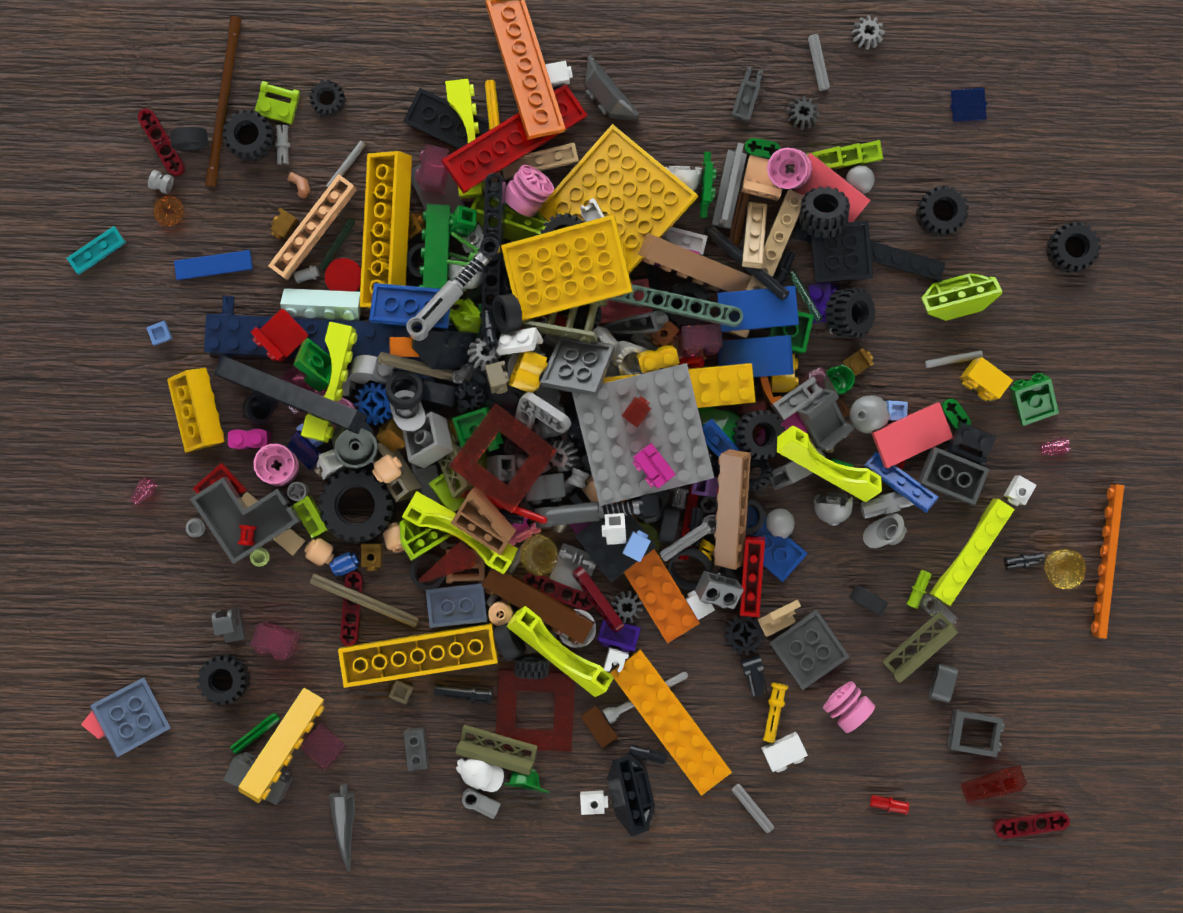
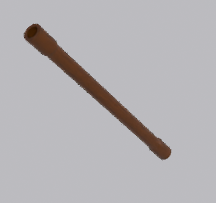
M230 16L213 140L205 179V186L216 188L218 165L223 139L222 133H224L223 126L226 120L236 47L242 21L240 17Z

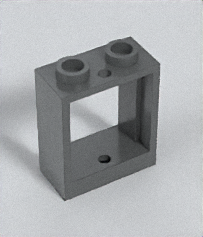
M953 709L947 747L951 750L997 757V753L1001 751L1000 735L1004 732L1005 727L1003 719L998 716ZM964 717L994 722L990 750L960 745Z

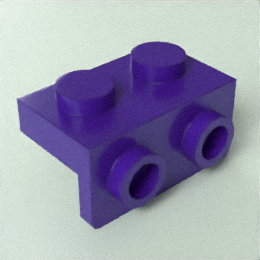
M827 282L809 285L811 314L814 315L812 323L828 322L825 319L827 317L825 309H827L826 303L830 301V295L839 290L837 283Z
M603 619L597 640L601 641L600 645L611 648L612 645L619 647L620 651L630 653V650L635 651L641 627L623 623L624 628L614 633Z

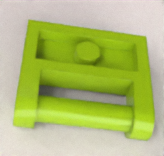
M262 81L255 111L265 118L292 125L300 98V91L295 89L291 91ZM270 92L291 98V102L286 103L268 98L267 93Z

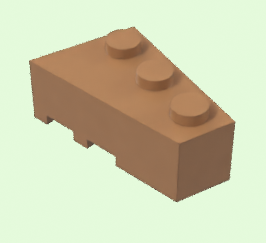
M476 485L468 494L451 524L501 555L516 532V529Z

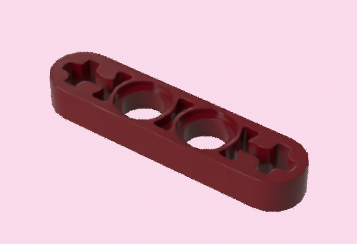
M148 108L140 110L137 117L166 170L173 176H181L185 171L184 162L177 150L172 148L171 140L157 115ZM145 114H148L150 116L149 119L154 125L150 126V124L146 120H144ZM156 129L162 132L159 139L152 138V132ZM164 146H170L171 152L169 155H162L161 150ZM170 159H173V161L177 165H179L178 171L172 169L173 164L171 163V161H169Z
M581 566L572 572L574 579L614 633L623 629V622L587 572Z
M358 571L349 572L345 577L344 586L352 588L353 582L349 581V578L355 574L356 578H359V582L355 583V588H359L357 592L362 594V574ZM343 598L340 641L346 646H352L359 638L361 605L357 603L350 604L346 598ZM350 612L356 615L354 623L346 621V615ZM345 626H356L355 629H351V635L354 636V639L348 642L344 635L348 634L349 628L345 629Z
M534 572L527 573L523 578V581L528 584L529 582L526 579L531 578V576H535V581L540 582V578L544 579L540 591L557 601L584 611L591 609L593 606L592 602L585 607L578 600L577 604L572 603L575 600L576 592L580 593L579 598H585L586 594L583 591ZM550 582L555 585L553 593L545 592L544 585ZM533 584L532 586L537 588L539 585ZM566 589L571 590L573 593V597L570 600H565L562 597V592Z
M1054 811L1000 819L995 822L993 830L998 837L1007 839L1065 830L1069 827L1070 819L1065 813ZM1059 816L1064 819V821L1061 822V825H1059L1057 822H1050V819L1052 821L1059 820ZM1043 818L1046 821L1045 827L1037 828V820ZM1021 821H1025L1027 824V828L1024 831H1018L1017 825ZM1004 825L1007 828L1013 827L1014 832L1011 829H1006L1002 833L999 829Z

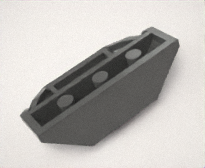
M590 55L587 62L585 93L590 100L594 99L598 103L597 108L603 115L607 114L609 118L635 121L639 119V112L593 56Z

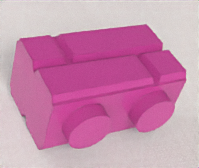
M649 443L633 456L635 460L632 462L639 472L641 470L644 471L647 475L644 479L651 488L654 485L657 489L676 475L652 443Z

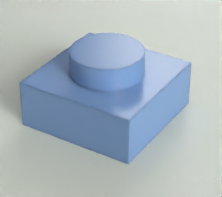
M166 321L146 327L154 346L173 339Z

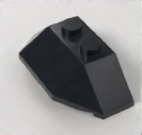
M413 329V332L417 333L422 329ZM431 329L424 340L416 341L412 339V349L430 369H464L471 357L467 355V352L470 350V344L475 343L476 333L459 332L457 329Z
M632 755L614 759L607 781L615 815L631 836H636L649 831V823L655 808L647 769Z

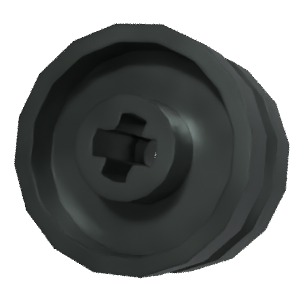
M364 422L359 434L337 426L332 436L335 456L341 464L347 467L359 468L366 466L376 456L378 447L373 429L366 422Z

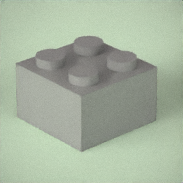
M432 411L425 415V423L420 429L409 432L403 430L408 461L422 468L431 465L453 451L446 418Z

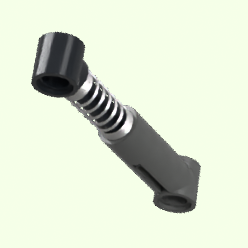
M659 495L642 496L637 500H632V502L627 500L624 503L622 501V503L616 502L615 504L611 503L602 506L599 505L598 501L534 509L535 513L547 518V523L545 524L536 522V528L601 521L602 518H605V514L624 513L626 516L628 514L633 515V513L635 515L641 514V516L661 514Z

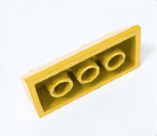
M207 369L186 370L168 378L167 381L185 453L223 443L224 433L221 429L219 413L216 409L215 396L211 389L210 376L207 373Z

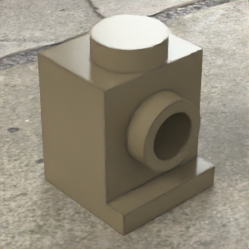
M500 361L485 365V373L491 393L502 394L508 391L507 383L509 382L507 371H505V362Z

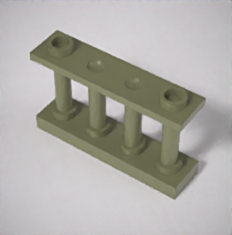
M608 299L589 304L590 308L584 330L573 328L578 307L569 310L565 327L554 325L557 316L556 312L548 315L546 324L536 322V318L523 320L521 328L522 330L537 328L539 333L578 339L586 344L591 342L597 343L598 339L595 332H592L597 308L600 306L606 307Z

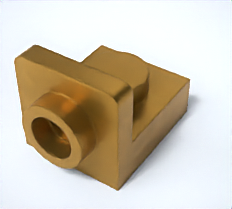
M422 212L409 215L408 241L419 235L422 229H426V222H423Z
M863 348L841 362L842 365L851 368L855 376L874 364L871 353Z

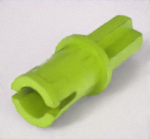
M924 570L920 571L915 586L911 587L913 590L906 603L907 605L916 609L919 608L918 606L923 594H926L925 590L931 578V573Z

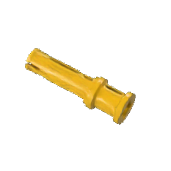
M771 683L772 693L771 698L768 699L770 708L763 740L770 743H775L781 707L785 705L784 697L788 689L787 685L780 683ZM773 715H774L775 717H774L773 727H772V730H771V725H772V720H773Z

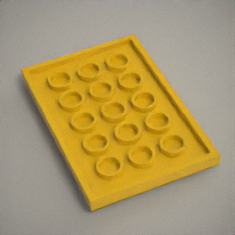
M614 214L501 245L512 294L516 296L521 305L522 321L633 292Z

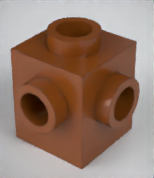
M668 320L659 331L652 332L649 335L651 338L650 342L657 348L672 345L677 340L674 336L678 333L679 329ZM660 332H664L666 337H662Z

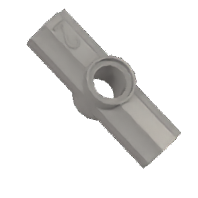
M895 491L880 495L879 498L867 502H861L860 509L864 519L883 513L884 515L900 511L901 508L914 504Z

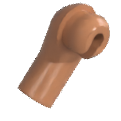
M291 172L288 176V181L297 185V194L300 198H307L310 193L307 179Z

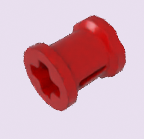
M239 525L241 532L240 540L237 541V544L254 546V531L257 529V526Z

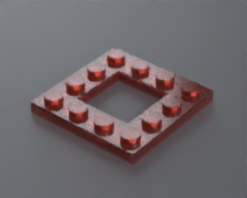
M495 403L448 467L509 513H512L558 450ZM498 432L529 454L508 485L477 463Z
M499 669L495 734L538 746L537 750L571 752L575 681L565 673L549 672L547 678H537L534 680L533 678L523 679L516 677L514 670ZM517 691L555 693L553 730L515 728ZM509 744L503 745L504 748H512Z

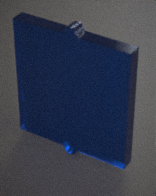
M985 88L951 90L952 104L950 108H952L953 122L987 119L986 105L988 103L985 100Z
M300 430L291 437V441L287 446L310 470L317 464L318 456L321 453L308 438L301 436Z

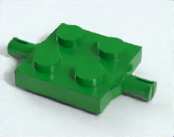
M704 152L699 218H708L709 204L715 198V188L712 187V184L716 180L717 169L713 168L714 162H711V152Z

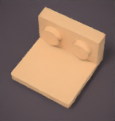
M754 155L749 156L741 189L742 193L775 201L779 200L782 189L773 184L768 177L767 165L769 159Z

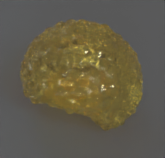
M541 534L526 540L520 552L521 563L525 570L535 576L550 573L558 563V550L555 543L550 538Z
M1062 549L1048 555L1045 560L1044 571L1048 580L1056 588L1074 589L1082 583L1085 577L1086 563L1082 555L1077 551Z

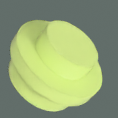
M262 547L250 554L252 564L258 567L266 565L270 559L269 552Z

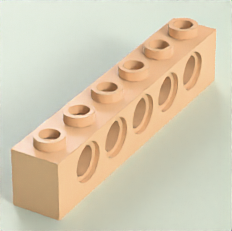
M338 174L268 266L283 278L289 280L357 191L355 186Z

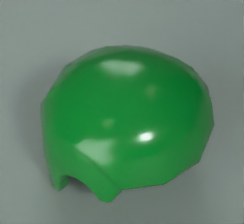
M846 365L831 367L824 376L825 387L828 390L836 391L838 395L847 393L855 383V374Z

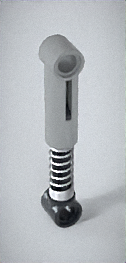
M493 237L484 238L473 260L469 261L468 265H465L466 268L462 269L461 273L458 272V277L455 276V279L452 281L448 280L426 306L407 322V331L412 339L416 341L424 340L431 328L462 296L464 286L468 285L467 283L472 281L473 277L475 278L474 275L476 273L479 274L478 271L482 270L483 266H486L489 262L496 261L500 257L501 250L497 239ZM489 246L495 247L493 252L485 251ZM415 326H423L420 332H413Z

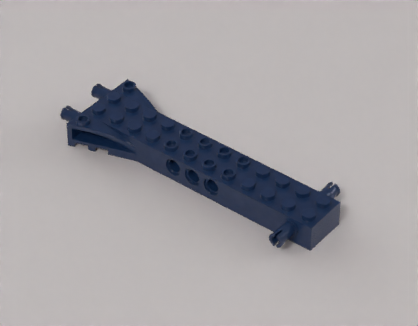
M222 296V313L206 314L204 352L218 354L219 362L222 356L229 359L233 355L268 357L266 354L268 350L263 345L259 347L252 340L254 336L250 332L255 327L261 329L272 317L235 315V297ZM293 318L308 333V338L329 355L330 352L325 342L329 322L352 326L357 333V341L352 345L351 352H353L352 360L359 355H370L377 357L378 361V356L381 352L390 354V337H411L407 327L403 325ZM449 321L448 329H457L450 328L455 326L451 321ZM414 327L413 329H422V327ZM300 346L287 358L296 359ZM404 357L425 363L420 357ZM415 373L420 379L437 383V378Z

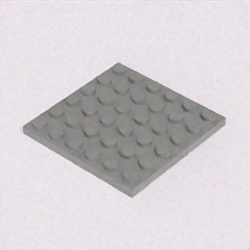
M687 363L603 383L597 397L572 392L600 506L714 478ZM649 443L655 446L676 473L673 478L658 489L655 485L651 488L644 479L647 476L644 471L641 470L639 472L632 463L635 461L633 456Z

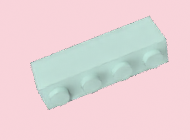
M284 288L280 303L281 309L286 310L293 318L359 321L362 307H360V292Z

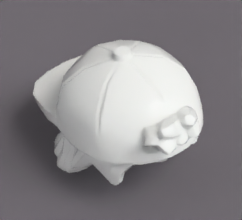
M626 341L618 342L620 345L616 348L611 361L619 368V374H641L636 356L648 349Z
M461 758L457 761L458 766L456 770L461 774L463 781L467 785L474 787L476 790L481 789L489 792L497 791L501 787L504 779V771L501 767L471 758L466 760Z

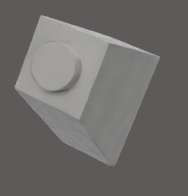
M816 449L822 456L826 458L825 454L822 452L821 449ZM790 461L773 470L774 476L773 478L770 477L772 480L771 484L774 490L793 484L813 472L794 461Z

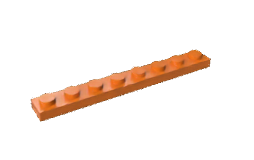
M1111 484L1107 490V499L1109 501L1104 514L1105 518H1107L1106 526L1103 527L1102 531L1104 544L1100 549L1102 561L1098 567V575L1100 576L1099 583L1096 585V594L1098 596L1097 602H1095L1093 607L1095 621L1091 625L1093 636L1107 639L1124 485Z

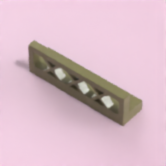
M447 423L453 451L447 454L446 459L442 457L438 462L452 497L457 499L466 490L471 491L475 485L480 489L481 485L469 455H463L454 424ZM451 463H452L453 466H454L453 474H452V475L450 474V471H449V470H450V465H451ZM457 479H459L461 484L458 490L456 489Z
M939 611L885 658L883 663L894 674L895 679L901 683L958 633L957 628ZM939 618L947 624L942 630L934 629V623ZM922 633H931V639L928 642H919ZM917 645L916 652L913 655L905 654L907 646ZM894 658H902V664L897 669L889 663Z
M464 725L461 741L456 748V754L530 775L535 764L538 746ZM467 732L474 734L477 739H467ZM487 738L492 739L495 745H487L484 740ZM509 744L514 750H505L503 745ZM521 750L532 751L531 757L525 756Z

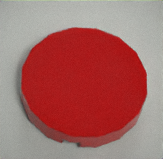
M340 258L334 260L325 271L324 278L330 291H359L361 287V268L351 259Z

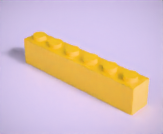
M303 688L239 785L240 793L257 803L268 797L271 791L269 787L273 782L276 783L282 774L280 770L284 765L287 766L293 757L291 753L294 749L298 750L304 740L302 736L305 732L309 733L314 725L312 721L315 716L319 717L325 708L323 706L324 699Z

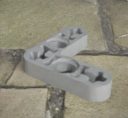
M526 392L520 398L513 424L517 434L526 436L533 429L535 418L559 433H564L571 426L568 416L535 394Z

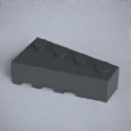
M541 373L539 377L540 382L543 377V373ZM540 383L538 390L534 391L533 394L565 414L564 408H561L558 404L560 401L559 390L542 387ZM535 418L533 432L537 435L538 440L559 437L564 434L555 431Z

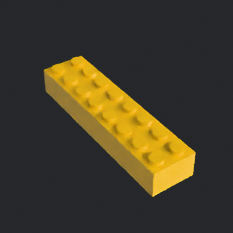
M400 151L367 154L360 307L371 309L374 283L406 286L412 156Z
M752 363L688 369L697 408L755 402ZM640 374L604 377L602 384Z
M492 623L345 646L338 649L344 688L499 662Z

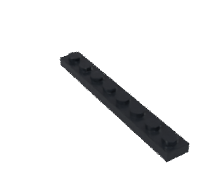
M799 219L793 239L811 244V236L807 233V230H803ZM870 240L873 263L939 282L941 280L945 262Z

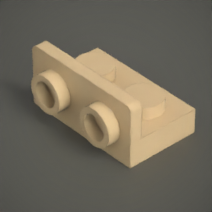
M798 600L758 619L765 636L768 637L795 623L793 617L796 614L795 609L801 607Z

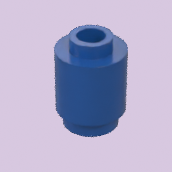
M348 551L334 558L329 565L335 576H343L357 569V564L360 561L356 553L352 554Z

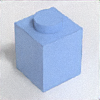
M640 530L637 533L632 531L622 553L641 562L651 542L647 538L649 535Z

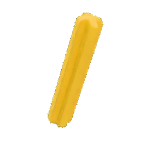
M487 80L485 82L489 130L499 125L500 121L496 82L494 80Z

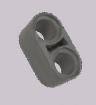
M941 663L936 665L929 689L930 699L945 703L950 702L958 675L957 668Z

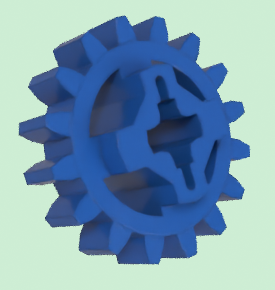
M374 382L371 385L366 384L364 388L359 389L361 395L355 396L359 402L354 403V405L359 406L358 411L367 415L368 424L372 422L374 425L380 424V422L385 423L387 419L393 417L390 413V402L387 399L384 384L378 385L377 382Z

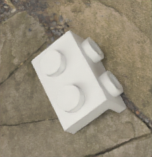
M537 328L501 333L498 342L499 346L496 351L499 355L533 351L537 344L543 343V338Z

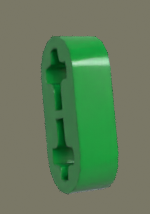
M750 138L745 143L744 151L748 156L754 155L770 159L772 155H769V151L763 149H770L772 146L775 151H778L780 146L774 141ZM755 143V147L761 148V150L755 149L754 152H751V148L748 146Z
M955 399L943 401L941 404L942 410L953 429L957 430L958 428L957 424L959 421L956 416L960 420L964 419L966 424L971 425L970 418L958 401ZM947 403L954 404L953 411L956 414H953L952 411L946 410V408L948 407Z

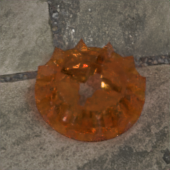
M163 196L156 201L153 214L160 224L171 227L172 225L179 224L185 209L182 202L176 197ZM170 207H172V210L176 214H169L168 216H166L167 213L162 208L169 209Z

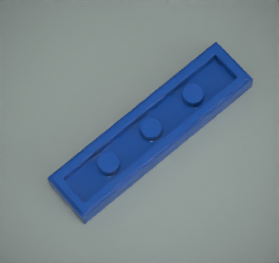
M250 250L174 261L176 280L253 270Z
M877 451L864 465V468L881 476V480L925 513L928 512L939 498L896 465L885 468Z

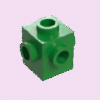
M458 205L453 214L450 213L448 217L449 233L454 232L461 237L467 238L476 229L477 210Z

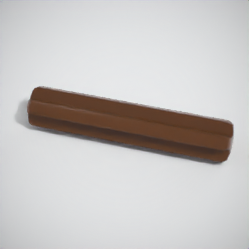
M739 193L728 237L737 247L750 197L747 193Z

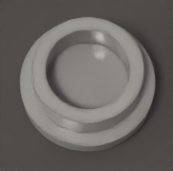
M193 518L187 522L186 532L191 537H200L205 532V524L201 519Z

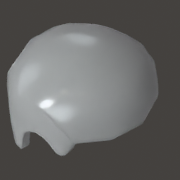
M858 165L852 167L846 175V181L862 194L868 193L874 185V174L867 166Z
M781 508L774 509L768 513L765 521L768 531L774 537L779 536L783 537V539L792 534L795 526L793 515L788 510Z

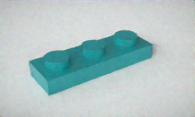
M113 226L66 259L75 272L80 275L127 242L118 229Z

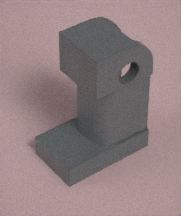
M240 607L229 609L227 617L225 610L212 613L215 636L224 634L225 643L246 639Z

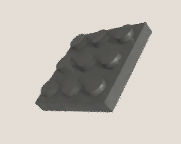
M560 336L541 379L542 387L597 397L616 350L615 345L603 342L586 344L578 339Z
M816 609L769 642L802 690L850 657Z

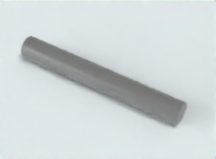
M360 140L327 183V187L330 186L338 174L343 177L366 147L364 142Z
M981 350L925 361V367L931 368L974 360L983 357V353Z

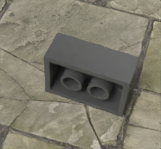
M934 447L930 448L917 482L924 487L966 504L975 505L989 469Z
M248 752L237 755L233 758L223 780L239 787L256 761L255 756ZM283 768L280 770L282 774L279 780L271 784L269 787L271 791L265 799L275 805L284 798L293 779V776L289 775L290 772Z

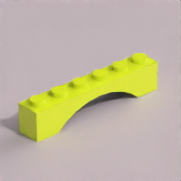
M469 79L445 81L448 103L463 121L468 136V143L476 139V134H479L478 122L474 123L473 116L477 115L476 103L472 104L471 96H475L473 84L470 85ZM485 181L464 194L458 187L460 199L476 198V196L483 197Z
M329 322L325 342L331 356L332 373L324 397L336 402L341 401L343 397L342 385L348 377L346 369L353 357V352H351L352 345L357 341V333L352 326ZM308 414L304 420L301 436L328 443L329 438L331 439L333 436L334 427H332L333 424Z
M791 426L777 437L778 453L862 501L867 502L882 492L881 476L867 468L848 467L825 458L813 447L808 434L797 427Z
M416 491L402 515L403 518L419 527L439 529L458 537L472 547L488 566L502 574L506 572L518 548L508 543L501 555L497 554L451 524L456 515L455 512Z
M992 499L982 514L969 541L952 565L939 578L929 594L942 603L951 606L1015 509L1000 499Z
M526 606L516 611L506 626L594 697L605 693L613 681L614 677L609 672L604 671V668L578 656L563 646L548 631L541 618Z

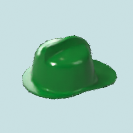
M532 769L530 775L512 771L509 783H504L506 786L523 787L537 792L550 793L540 788L539 776L534 769Z

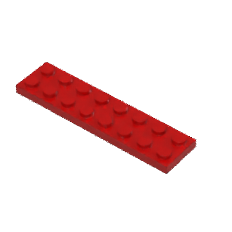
M566 84L554 91L566 128L565 130L587 117V113ZM517 113L443 158L441 162L464 194L485 181L490 173L500 172L561 133L527 139L520 113Z

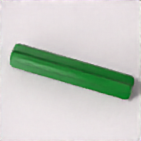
M272 713L231 745L230 748L233 753L238 754L280 721L278 714Z

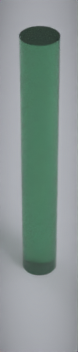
M350 218L347 220L320 263V268L326 270L355 224V221Z
M796 271L791 272L789 276L811 314L814 315L815 321H821L823 317Z

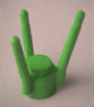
M452 232L451 235L475 252L470 251L469 257L449 252V256L467 262L447 260V263L459 266L468 265L479 248Z

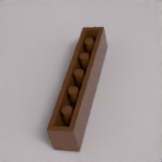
M491 568L481 585L485 588L484 591L486 593L502 597L501 601L509 606L514 604L519 607L518 610L526 606L541 618L544 625L546 623L552 626L551 630L559 635L564 633L569 636L568 640L576 645L578 643L583 644L595 623L507 571L502 574Z

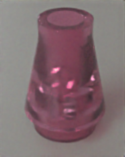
M1060 437L1040 444L1042 455H1066V453L1071 452L1068 438Z
M148 477L140 479L130 501L139 506L156 491L157 484Z

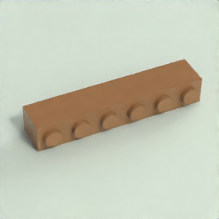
M649 233L646 234L638 255L644 257L643 261L651 265H654L655 262L661 264L660 268L668 272L674 269L677 271L676 275L685 279L691 276L693 277L692 281L703 285L704 282L708 283V288L717 292L720 289L725 290V292L744 291L752 277Z
M729 449L721 453L719 457L720 474L717 479L719 492L716 497L718 511L715 516L717 528L714 534L716 545L713 557L715 558L714 565L736 570L744 564L751 453Z

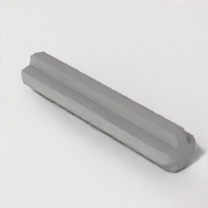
M813 34L808 37L818 87L820 91L829 89L830 85L819 35Z
M704 522L662 550L660 556L664 561L669 560L711 532V527L707 522Z
M736 784L732 788V792L766 833L771 832L774 829L773 824L740 784Z

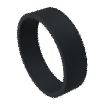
M685 548L673 556L668 570L676 585L686 590H695L698 583H691L682 579L674 568V559L682 555L693 556L700 560L707 572L712 573V564L709 558L700 550Z

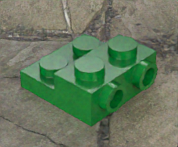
M306 338L300 346L293 365L306 374L304 381L318 392L328 389L331 379V356L309 338Z
M1038 373L1033 375L1031 380H1017L1014 382V386L1009 387L1012 401L1017 408L1019 421L1022 426L1059 414L1052 380L1047 375Z
M489 407L452 418L463 455L471 453L472 457L483 454V449L487 448L488 452L499 449V444L503 443L498 424L494 425Z

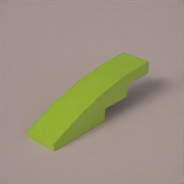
M880 140L812 152L814 156L832 170L884 160Z

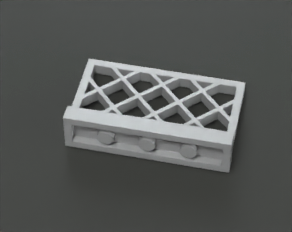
M742 143L737 144L735 151H727L712 220L713 226L726 229L731 228L747 155L742 153L744 146Z

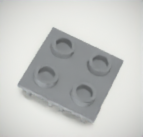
M563 543L549 579L583 591L574 579L572 572L581 566L591 578L596 563L588 552Z

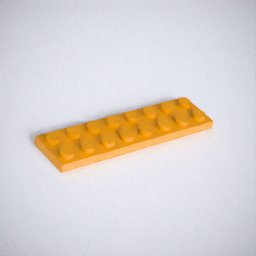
M641 649L625 660L621 672H618L619 665L610 671L615 681L701 796L732 773Z

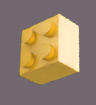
M983 357L972 360L959 378L963 381L962 384L970 390L973 388L978 392V397L984 401L1000 399L1013 381Z

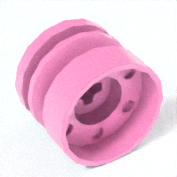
M788 147L773 153L767 165L768 177L772 183L779 188L791 190L801 188L807 184L813 169L807 154L801 150ZM789 165H795V167L793 168L795 171L794 173H788V171L790 170L788 168Z
M522 165L514 175V180H511L506 185L505 201L518 213L527 217H533L542 207L543 202L547 201L548 196L553 193L554 187L541 171L529 165Z
M268 444L256 453L254 470L262 481L276 487L286 486L297 477L299 461L296 455L287 447L280 444ZM277 462L282 464V466H280L279 471L274 468L275 466H277Z
M852 681L833 692L823 706L827 713L830 712L831 718L841 715L837 720V724L845 733H850L859 727L875 709V705L867 696L858 699L861 690L859 688L855 689L856 685Z

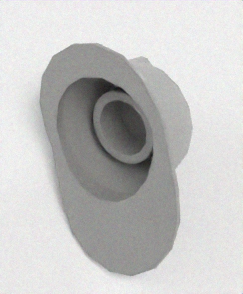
M401 390L394 395L399 399L407 400L412 398L415 393L409 390ZM421 401L415 407L406 410L398 409L390 403L394 421L400 429L408 432L416 431L424 425L426 418Z
M892 513L868 525L863 534L865 544L870 548H879L887 544L896 545L900 543L905 533H907L902 516Z

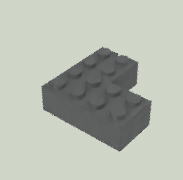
M228 477L221 478L190 498L233 564L302 521L293 506L288 507L287 504L290 501L281 488L274 490L247 508ZM239 525L257 526V529L254 531V546L237 544V541L240 540L241 532Z

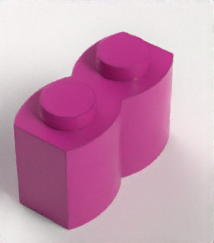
M232 430L228 432V446L231 448L248 449L252 447L261 449L271 444V432L267 430Z

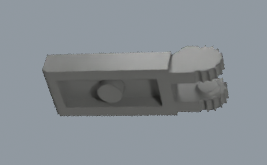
M749 66L747 67L744 79H742L731 117L746 122L750 121L763 71L759 70L756 75V81H748L752 72V67Z

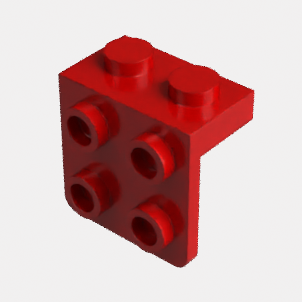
M284 309L279 310L261 329L255 327L250 332L254 336L252 340L259 347L263 345L268 350L266 352L267 356L271 360L283 362L308 338V333Z

